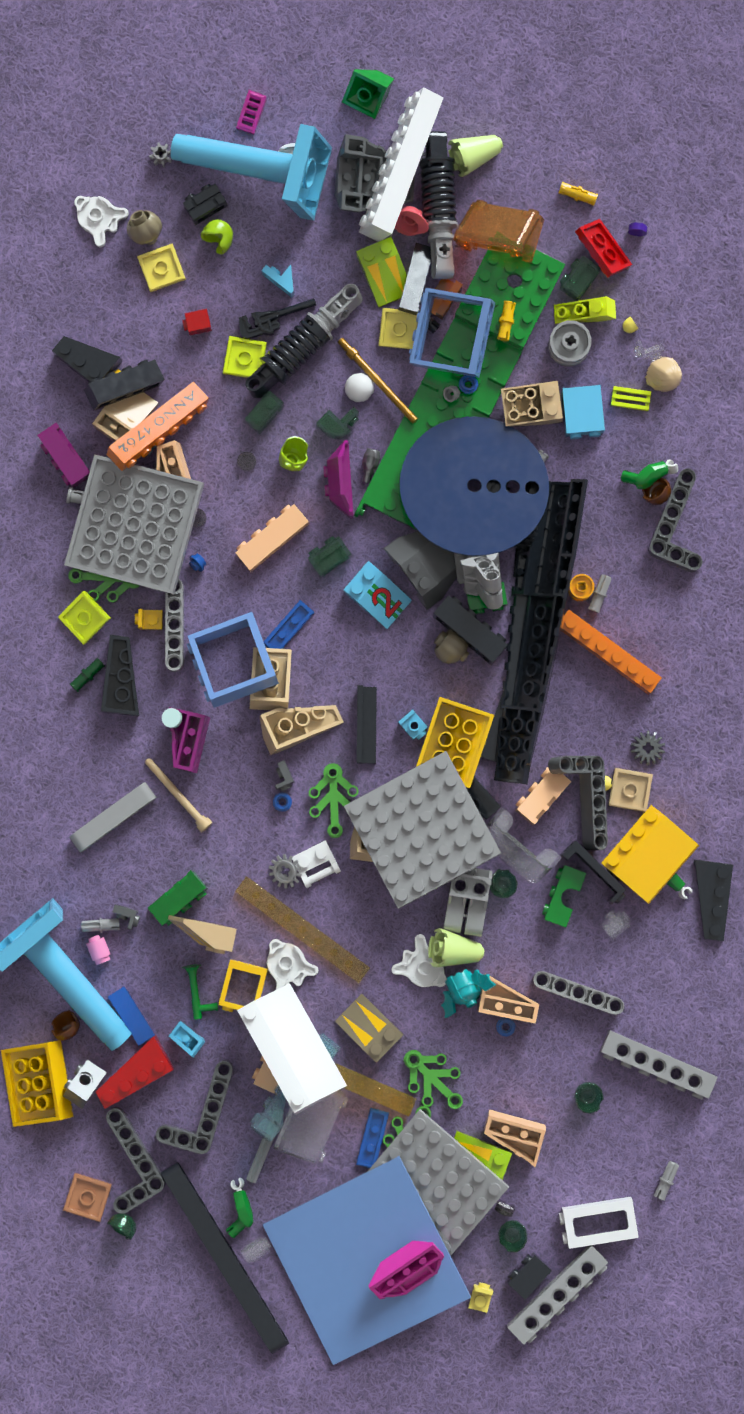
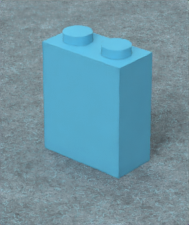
M601 386L562 388L565 436H570V439L582 438V435H589V437L601 436V433L605 431Z

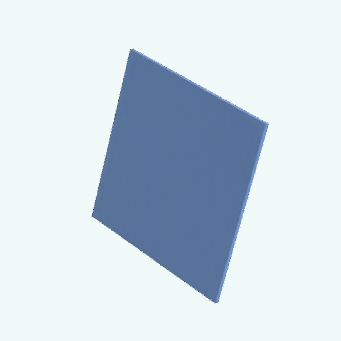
M400 1156L263 1224L333 1365L471 1298ZM411 1241L433 1242L444 1254L438 1273L406 1295L379 1299L369 1289L368 1285L380 1262Z

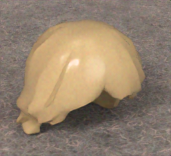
M661 357L650 364L645 376L647 385H650L654 390L667 392L677 388L682 379V372L673 358Z

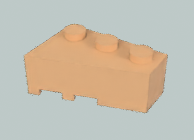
M174 440L157 447V471L191 479L179 442Z
M548 767L541 774L543 779L539 784L534 782L528 789L530 794L526 798L522 796L515 804L518 807L515 811L532 826L537 823L539 818L571 783L563 774H552Z
M489 976L496 986L489 991L481 990L477 1011L536 1024L539 1004Z
M489 1110L484 1126V1134L536 1167L546 1126L541 1123Z

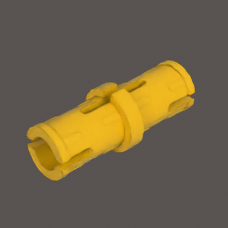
M562 182L558 192L573 198L574 201H583L594 206L598 194L582 189L581 186L576 187Z
M504 301L502 316L499 318L498 340L509 341L511 326L514 324L515 302Z

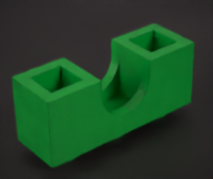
M566 865L558 869L555 876L558 879L556 887L552 885L548 895L551 897L549 905L545 904L542 915H545L544 920L565 928L567 927L573 909L563 905L561 896L567 889L580 891L586 876L585 872Z

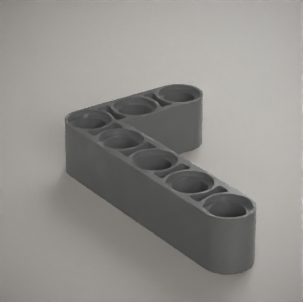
M687 468L683 469L677 476L671 495L667 500L649 544L648 552L652 557L688 572H696L702 566L701 556L670 543L696 480L695 472ZM688 474L691 477V482L685 483L682 480V475ZM677 491L683 493L684 499L677 500L674 493ZM674 509L677 516L675 518L669 517L667 510ZM660 527H667L669 534H661ZM654 544L661 545V553H656L653 550ZM677 551L680 554V559L673 560L670 553ZM690 558L695 559L698 563L697 567L689 566L688 560Z
M559 756L551 758L548 762V769L552 774H579L583 847L588 851L604 850L608 844L603 759L600 756Z
M223 1060L215 1067L197 1132L164 1124L156 1131V1138L159 1142L198 1154H205L210 1150L233 1074L231 1062ZM222 1064L229 1066L230 1071L226 1075L221 1074L219 1071V1067ZM216 1083H221L224 1086L222 1093L214 1091ZM216 1102L219 1106L218 1111L211 1112L208 1104ZM211 1121L213 1129L210 1131L205 1130L203 1122ZM161 1129H168L170 1137L167 1139L162 1138L160 1135ZM186 1134L189 1137V1142L187 1144L180 1143L179 1135ZM201 1139L205 1140L208 1144V1147L204 1150L200 1149L197 1145V1142Z
M115 1107L107 1113L106 1120L143 1180L115 1199L113 1203L114 1210L119 1214H124L159 1193L165 1186V1180L125 1112L121 1108ZM114 1111L119 1112L121 1116L118 1122L111 1119V1113ZM123 1128L130 1130V1138L122 1137L121 1130ZM133 1145H138L141 1148L139 1155H134L131 1152ZM142 1162L150 1163L151 1170L148 1172L143 1171L141 1168ZM154 1178L159 1179L161 1187L154 1188L151 1185V1180ZM142 1189L145 1193L144 1198H137L134 1194L135 1190ZM120 1199L127 1201L128 1207L126 1209L118 1206Z

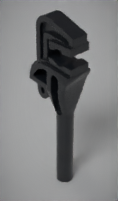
M313 298L280 310L253 312L251 316L255 321V327H257L254 329L248 323L246 315L239 317L240 334L245 339H252L264 334L274 335V331L280 328V323L277 322L280 317L316 306L315 299Z

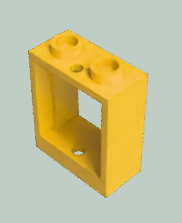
M230 959L218 1004L222 1006V1010L233 1012L234 1009L239 1010L244 1007L225 1001L233 969L261 976L255 1000H257L262 995L268 972L267 968Z

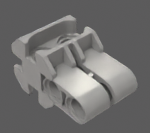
M454 553L457 581L459 584L464 583V592L469 595H479L489 609L500 608L503 605L499 553L483 556Z
M474 868L451 881L443 930L460 934L463 917H466L464 934L477 937L482 936L492 871ZM457 880L465 882L466 887L463 891L456 890L455 882ZM477 883H481L485 887L482 894H476L474 891V886ZM466 899H469L468 911L466 915L464 914Z

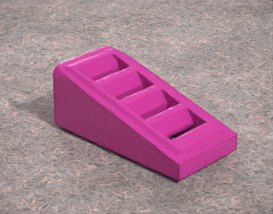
M251 90L248 91L236 129L254 135L267 101L265 95ZM251 99L259 101L260 104L252 102ZM251 106V107L257 108L258 110H257V111H254V110L248 109V107ZM246 113L255 116V119L245 116ZM243 120L252 123V127L243 124Z

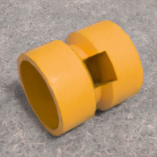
M579 574L572 578L568 593L573 600L582 602L592 595L594 582L590 576Z

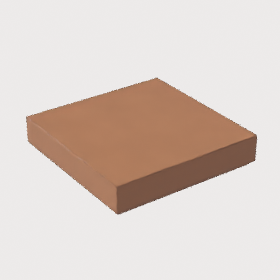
M75 1173L63 1211L101 1222L112 1184Z

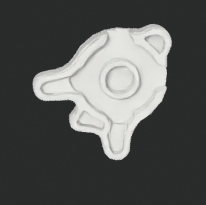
M78 196L74 201L80 226L92 234L95 245L99 248L103 247L106 243L105 232L115 233L118 229V222L126 219L129 215L126 208L115 207L101 196L91 198Z
M422 934L415 937V951L404 950L402 962L392 966L393 974L404 975L420 987H443L446 985L445 981L447 980L444 974V967H433L431 965L433 960L428 956V946Z
M278 939L270 942L267 968L276 980V990L288 985L289 982L300 986L306 976L317 975L318 967L307 962L304 954L297 946L283 943Z

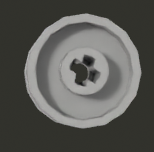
M567 320L559 323L553 329L548 343L551 358L562 366L573 367L580 364L586 359L591 348V335L589 330L577 321Z

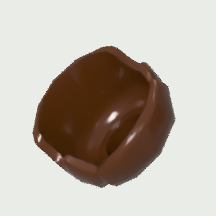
M664 478L658 479L649 488L642 489L643 498L652 505L663 504L671 495L669 482Z
M70 1010L58 1014L51 1022L53 1026L51 1032L60 1041L72 1039L80 1028L79 1019Z

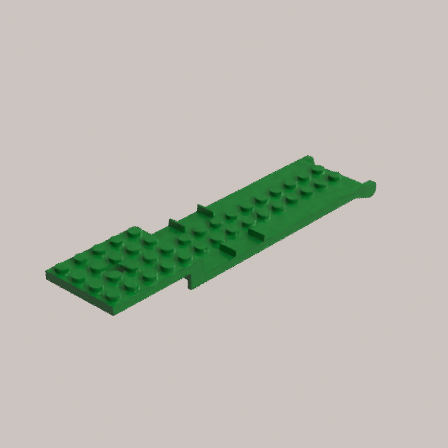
M497 231L465 295L492 299L495 302L480 377H475L478 381L477 390L472 394H465L460 390L459 381L465 375L434 369L427 370L409 406V409L418 420L412 424L404 415L354 514L355 517L363 516L366 510L363 508L365 504L417 530L404 510L400 495V473L407 453L416 440L426 431L442 422L462 417H490L501 395V389L505 387L566 264ZM512 275H517L521 278L522 284L519 287L512 288L508 285L507 279ZM504 301L516 303L513 314L514 324L511 326L509 341L497 339L500 328L499 318L502 316ZM460 303L432 362L469 369L482 306ZM466 382L465 386L467 388H470L472 384L470 382ZM457 386L460 391L459 398L453 402H448L443 396V391L446 387Z

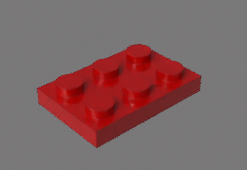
M601 219L581 226L575 231L579 240L587 248L590 256L596 261L607 278L633 265Z

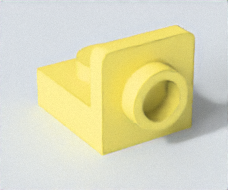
M479 1282L478 1285H473L468 1308L488 1312L491 1296L493 1295V1289L490 1288L489 1284Z

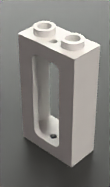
M631 1197L562 1207V1213H559L560 1224L565 1226V1232H562L563 1243L567 1244L569 1249L638 1238ZM621 1210L625 1211L627 1229L580 1237L575 1236L574 1218Z

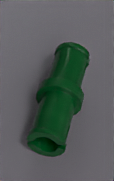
M96 658L86 669L83 668L81 670L82 673L69 684L76 692H79L89 681L92 682L94 680L93 677L105 665Z

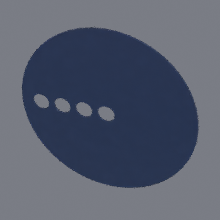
M476 416L462 417L442 422L426 431L416 440L407 453L402 465L400 495L408 518L427 540L453 553L483 556L510 549L533 532L543 517L547 506L549 478L540 453L521 432L511 426L506 427L505 423L495 419ZM472 479L480 481L482 485L481 489L477 492H472L467 487L468 482ZM491 480H496L501 485L500 490L496 493L488 491L486 487L487 483ZM509 481H516L520 485L517 493H509L506 490V484ZM528 482H536L539 486V491L535 494L527 493L525 485Z

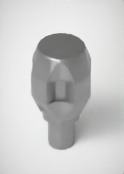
M367 448L362 461L363 482H370L371 474L375 472L379 465L380 451Z

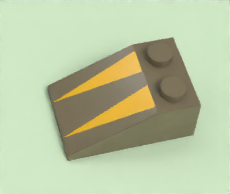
M363 994L335 1020L376 1063L403 1036V1033Z

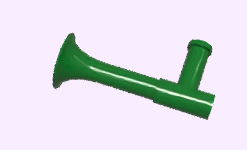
M201 964L182 967L189 975L193 1019H201L202 1012L218 1011L217 1002L200 1004L197 970Z

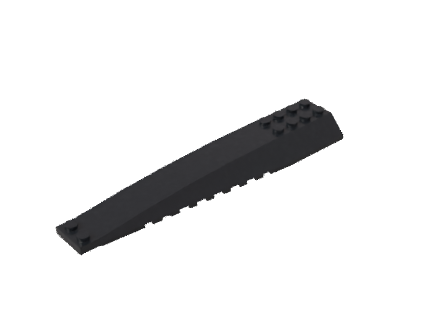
M571 479L570 482L549 481L547 506L543 517L537 525L538 530H535L538 534L533 536L536 540L534 542L530 541L532 545L526 546L525 549L516 548L513 577L516 579L515 586H512L511 596H514L513 606H510V614H512L511 625H508L510 641L506 647L508 662H505L504 667L507 673L506 681H503L502 688L504 690V697L501 699L503 715L499 719L495 781L528 785L530 766L552 677L568 589L577 553L588 483L587 479ZM531 481L526 484L527 493L535 494L539 491V486L536 482Z

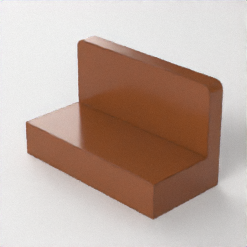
M441 279L435 289L460 293L463 284L457 280L454 283L449 279ZM434 298L431 314L443 320L454 301Z

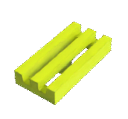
M614 386L611 406L649 411L651 391ZM622 392L646 396V398L620 395L616 393ZM623 399L636 402H643L645 403V406L616 402L615 400Z

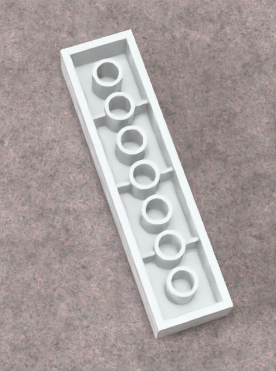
M423 87L405 101L404 107L406 109L398 119V124L400 125L398 130H395L391 140L393 143L386 151L385 157L387 159L385 164H382L378 173L380 175L379 180L375 182L372 188L374 193L366 204L367 212L359 222L361 226L359 233L379 242L393 233L443 97Z

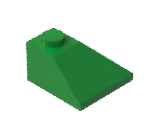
M354 69L342 103L375 119L389 94L394 78L378 70Z

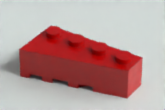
M153 1036L96 1091L105 1109L174 1070L157 1036Z

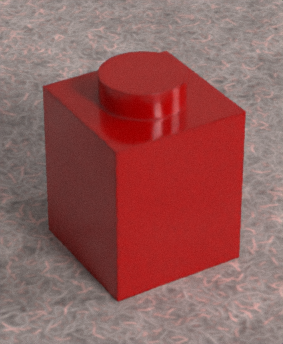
M207 309L184 313L186 318L182 320L184 330H188L190 336L212 331Z

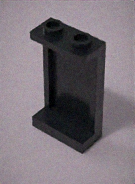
M573 841L560 856L564 860H568L575 853L614 892L607 902L609 904L614 902L618 904L625 897L624 892L626 889L577 841Z

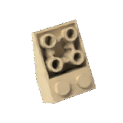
M558 381L501 389L506 427L563 422Z
M143 392L105 406L92 424L94 428L116 442L151 415L158 402Z

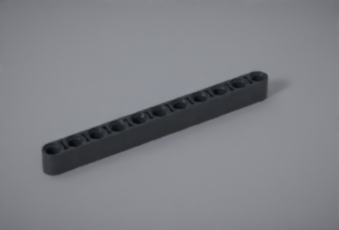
M176 1162L162 1171L161 1174L269 1351L274 1354L289 1344L287 1337L181 1165Z

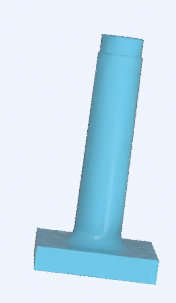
M300 124L293 154L191 135L176 134L171 144L172 160L285 184L282 200L300 218L315 220L332 147L316 127Z
M52 898L0 942V970L4 971L21 955H25L102 1043H105L113 1051L122 1045L132 1033L50 937L49 932L63 921V909Z

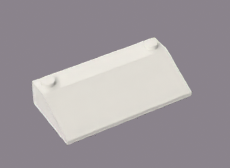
M290 984L237 1010L295 1115L347 1086Z

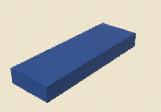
M299 600L263 641L264 645L267 648L283 649L315 612Z
M125 986L108 996L126 1027L132 1033L138 1046L155 1036V1033Z
M370 1108L356 1165L371 1168L377 1161L389 1112Z

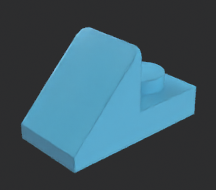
M265 265L261 270L262 275L292 298L294 296L291 265L282 276H280V271L272 266L270 268Z
M182 1021L177 1024L169 1035L174 1042L193 1058L205 1043L203 1037L196 1034Z

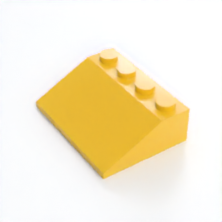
M439 697L416 767L446 751L465 787L470 788L494 715Z
M651 805L601 864L607 871L649 904L699 845Z
M60 1040L1 1050L13 1127L59 1121L73 1117L71 1101L63 1097L66 1091L64 1086L68 1080Z

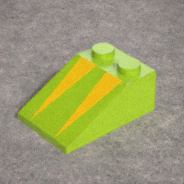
M392 237L356 251V257L378 308L401 299L407 274Z
M456 1131L454 1139L503 1180L512 1152Z

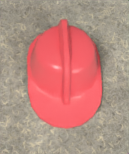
M406 206L401 209L394 229L401 234L413 236L427 232L429 226L423 218L422 210L413 206Z

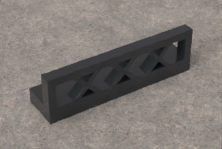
M357 685V764H376L377 687Z

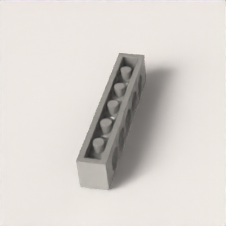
M608 1030L600 1052L604 1053L602 1057L611 1061L614 1058L621 1060L620 1065L630 1069L632 1066L639 1068V1073L648 1077L651 1073L657 1076V1081L667 1084L668 1081L674 1083V1088L685 1092L688 1089L693 1092L692 1096L701 1100L704 1097L709 1099L718 1078L715 1075L611 1030ZM620 1045H625L627 1048V1052L623 1056L617 1053V1048ZM637 1053L644 1054L645 1060L642 1063H636L635 1056ZM657 1060H660L663 1064L662 1069L659 1071L653 1069V1063ZM674 1068L680 1070V1076L677 1079L671 1077V1071ZM696 1076L698 1084L692 1087L689 1085V1078Z
M593 1245L587 1246L507 1324L508 1329L523 1345L526 1342L531 1343L537 1337L536 1333L541 1328L544 1330L551 1323L550 1319L554 1315L558 1316L565 1310L564 1305L568 1301L573 1302L579 1296L578 1292L583 1287L586 1289L592 1284V1278L597 1273L601 1275L607 1269L606 1264L608 1261ZM590 1263L592 1265L591 1271L583 1272V1264ZM570 1277L578 1278V1283L575 1286L568 1285L567 1282ZM558 1290L564 1292V1296L560 1300H556L553 1297L554 1293ZM543 1304L549 1305V1312L541 1313L539 1311L540 1306ZM528 1318L536 1320V1324L533 1327L525 1325Z

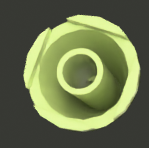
M496 135L453 139L448 143V145H451V149L448 150L449 157L455 159L454 169L461 172V174H458L461 177L467 176L501 153L503 148L501 139L497 138Z
M435 929L434 932L437 933L430 938L428 956L433 960V963H431L433 967L476 963L484 956V948L480 943L445 929Z

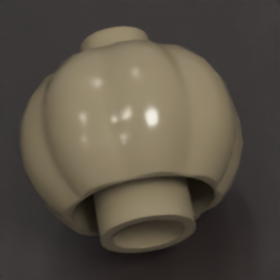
M149 210L134 212L127 224L128 236L140 245L154 244L162 230L161 220L155 213Z
M451 629L447 632L442 631L434 641L436 644L434 650L437 658L447 664H453L459 660L463 662L469 655L467 642Z

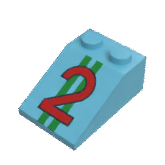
M369 561L343 590L348 597L386 629L391 626L412 601Z

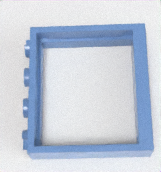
M425 288V293H423V297L420 299L422 304L421 311L417 313L416 318L418 323L417 330H414L412 336L414 343L413 348L409 351V363L417 367L479 378L495 302L488 298ZM434 298L482 306L469 369L421 360Z
M252 612L188 635L190 643L187 644L190 655L194 654L195 659L192 661L196 671L200 670L201 675L198 676L200 684L206 687L207 691L204 692L207 702L211 701L214 708L279 684ZM249 626L266 674L214 693L198 645Z

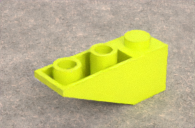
M605 296L554 305L555 324L567 320L579 323L616 319L615 300Z

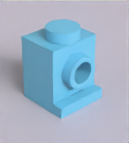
M413 709L398 722L412 740L415 738L420 740L427 734L426 729L428 726ZM413 722L418 724V728L415 730L411 728Z

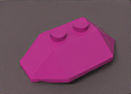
M411 1241L380 1262L368 1285L369 1289L379 1299L406 1295L438 1273L444 1254L433 1242Z

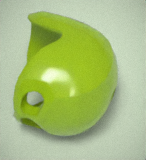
M216 219L210 221L203 228L201 238L205 242L219 243L216 253L222 255L228 251L232 244L233 230L225 221Z
M295 436L287 438L279 453V463L282 468L289 471H301L308 460V444L304 439Z

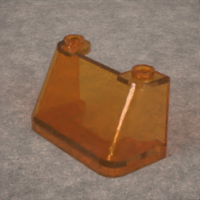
M477 200L470 205L454 234L453 240L462 250L472 251V248L474 250H477V248L509 253L512 257H515V255L523 256L522 261L532 263L545 219L539 215V211L534 209L525 211L491 205L483 200Z

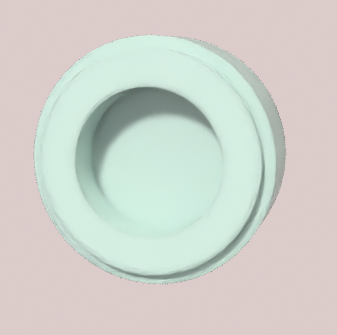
M169 708L163 712L162 722L169 728H176L182 722V715L178 710Z

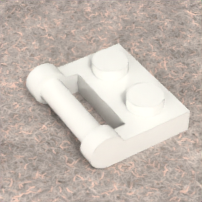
M326 840L292 858L293 862L298 860L295 866L301 867V870H298V872L302 874L301 878L306 888L311 887L312 883L326 876L341 872ZM330 861L331 866L307 877L306 871Z

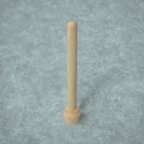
M146 759L145 764L196 820L197 829L202 833L210 827L213 822L208 817L200 815L152 759Z

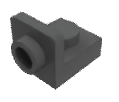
M285 760L277 763L279 768H276L279 778H284L285 781L275 785L276 790H287L292 787L291 783L294 782Z
M118 904L114 905L112 912L117 913L116 917L124 920L130 917L127 929L133 930V927L138 926L140 916L137 915V910Z

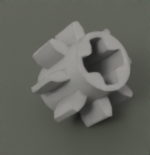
M158 142V146L155 148L151 147L153 154L149 155L152 160L155 159V166L159 163L164 168L165 163L172 162L169 158L171 150L167 151L168 144L162 146ZM159 152H163L162 158L159 157Z

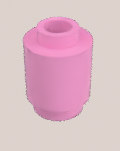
M99 935L89 938V943L86 946L92 961H95V964L98 965L110 960V951L105 938H100Z

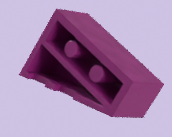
M57 422L37 435L42 441L40 446L45 454L50 453L52 456L51 463L55 469H61L64 475L61 477L67 486L71 484L75 488L88 479L90 471Z
M176 709L182 715V722L178 727L170 728L172 731L173 767L197 773L210 717Z

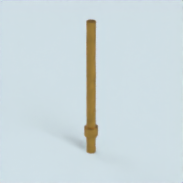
M344 338L339 339L337 343L347 352L346 355L349 359L354 360L409 421L414 424L418 418L362 359L355 347H351Z

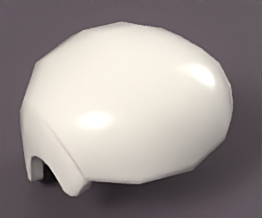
M364 373L353 374L345 383V393L349 399L355 402H364L374 393V382Z

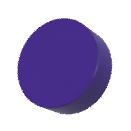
M643 223L629 224L628 233L633 236H646L648 227Z

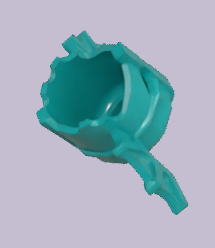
M465 969L462 973L458 972L455 976H449L448 980L445 981L449 991H443L445 1000L441 1004L445 1011L444 1017L449 1018L456 1013L455 1004L466 1005L467 1008L475 1006L481 994V988L484 991H489L496 986L490 980V975H483L479 970H474L472 974L471 971Z

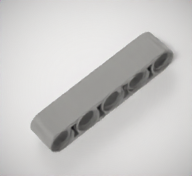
M180 579L177 582L180 584L178 591L174 594L165 592V664L171 672H179L184 666V585ZM174 601L180 603V607L176 611L170 609V604ZM173 620L180 622V626L176 630L170 629V623ZM173 639H177L180 642L179 647L176 649L170 648V642ZM173 658H177L180 661L177 668L170 667V661Z
M144 782L81 827L69 838L78 851L82 853L157 797L147 783Z
M537 971L533 975V983L540 989L614 1015L620 1014L624 1009L623 1001L610 994L545 971ZM540 974H544L547 978V982L544 985H539L536 981L537 976ZM557 981L565 983L563 991H556L555 983ZM577 987L583 990V995L580 998H575L573 995V990ZM594 994H600L602 998L601 1002L597 1005L591 1001ZM613 1000H617L620 1004L617 1011L610 1009V1003Z

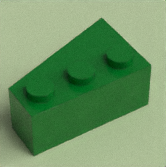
M190 870L183 879L175 883L171 889L159 897L148 909L162 926L165 924L169 926L172 924L168 920L169 915L176 917L179 912L184 914L192 907L190 904L195 899L199 901L207 894L205 891L208 888L196 873Z

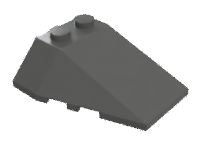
M345 134L338 153L335 198L340 210L357 213L367 211L366 204L373 196L372 188L375 182L379 180L380 175L378 173L382 164H385L387 159L385 157L386 150L382 146H377L364 137ZM415 175L404 204L413 202Z
M419 531L400 536L383 548L393 563L399 565L418 592L416 596L426 610L444 597L457 578L454 553L433 544Z

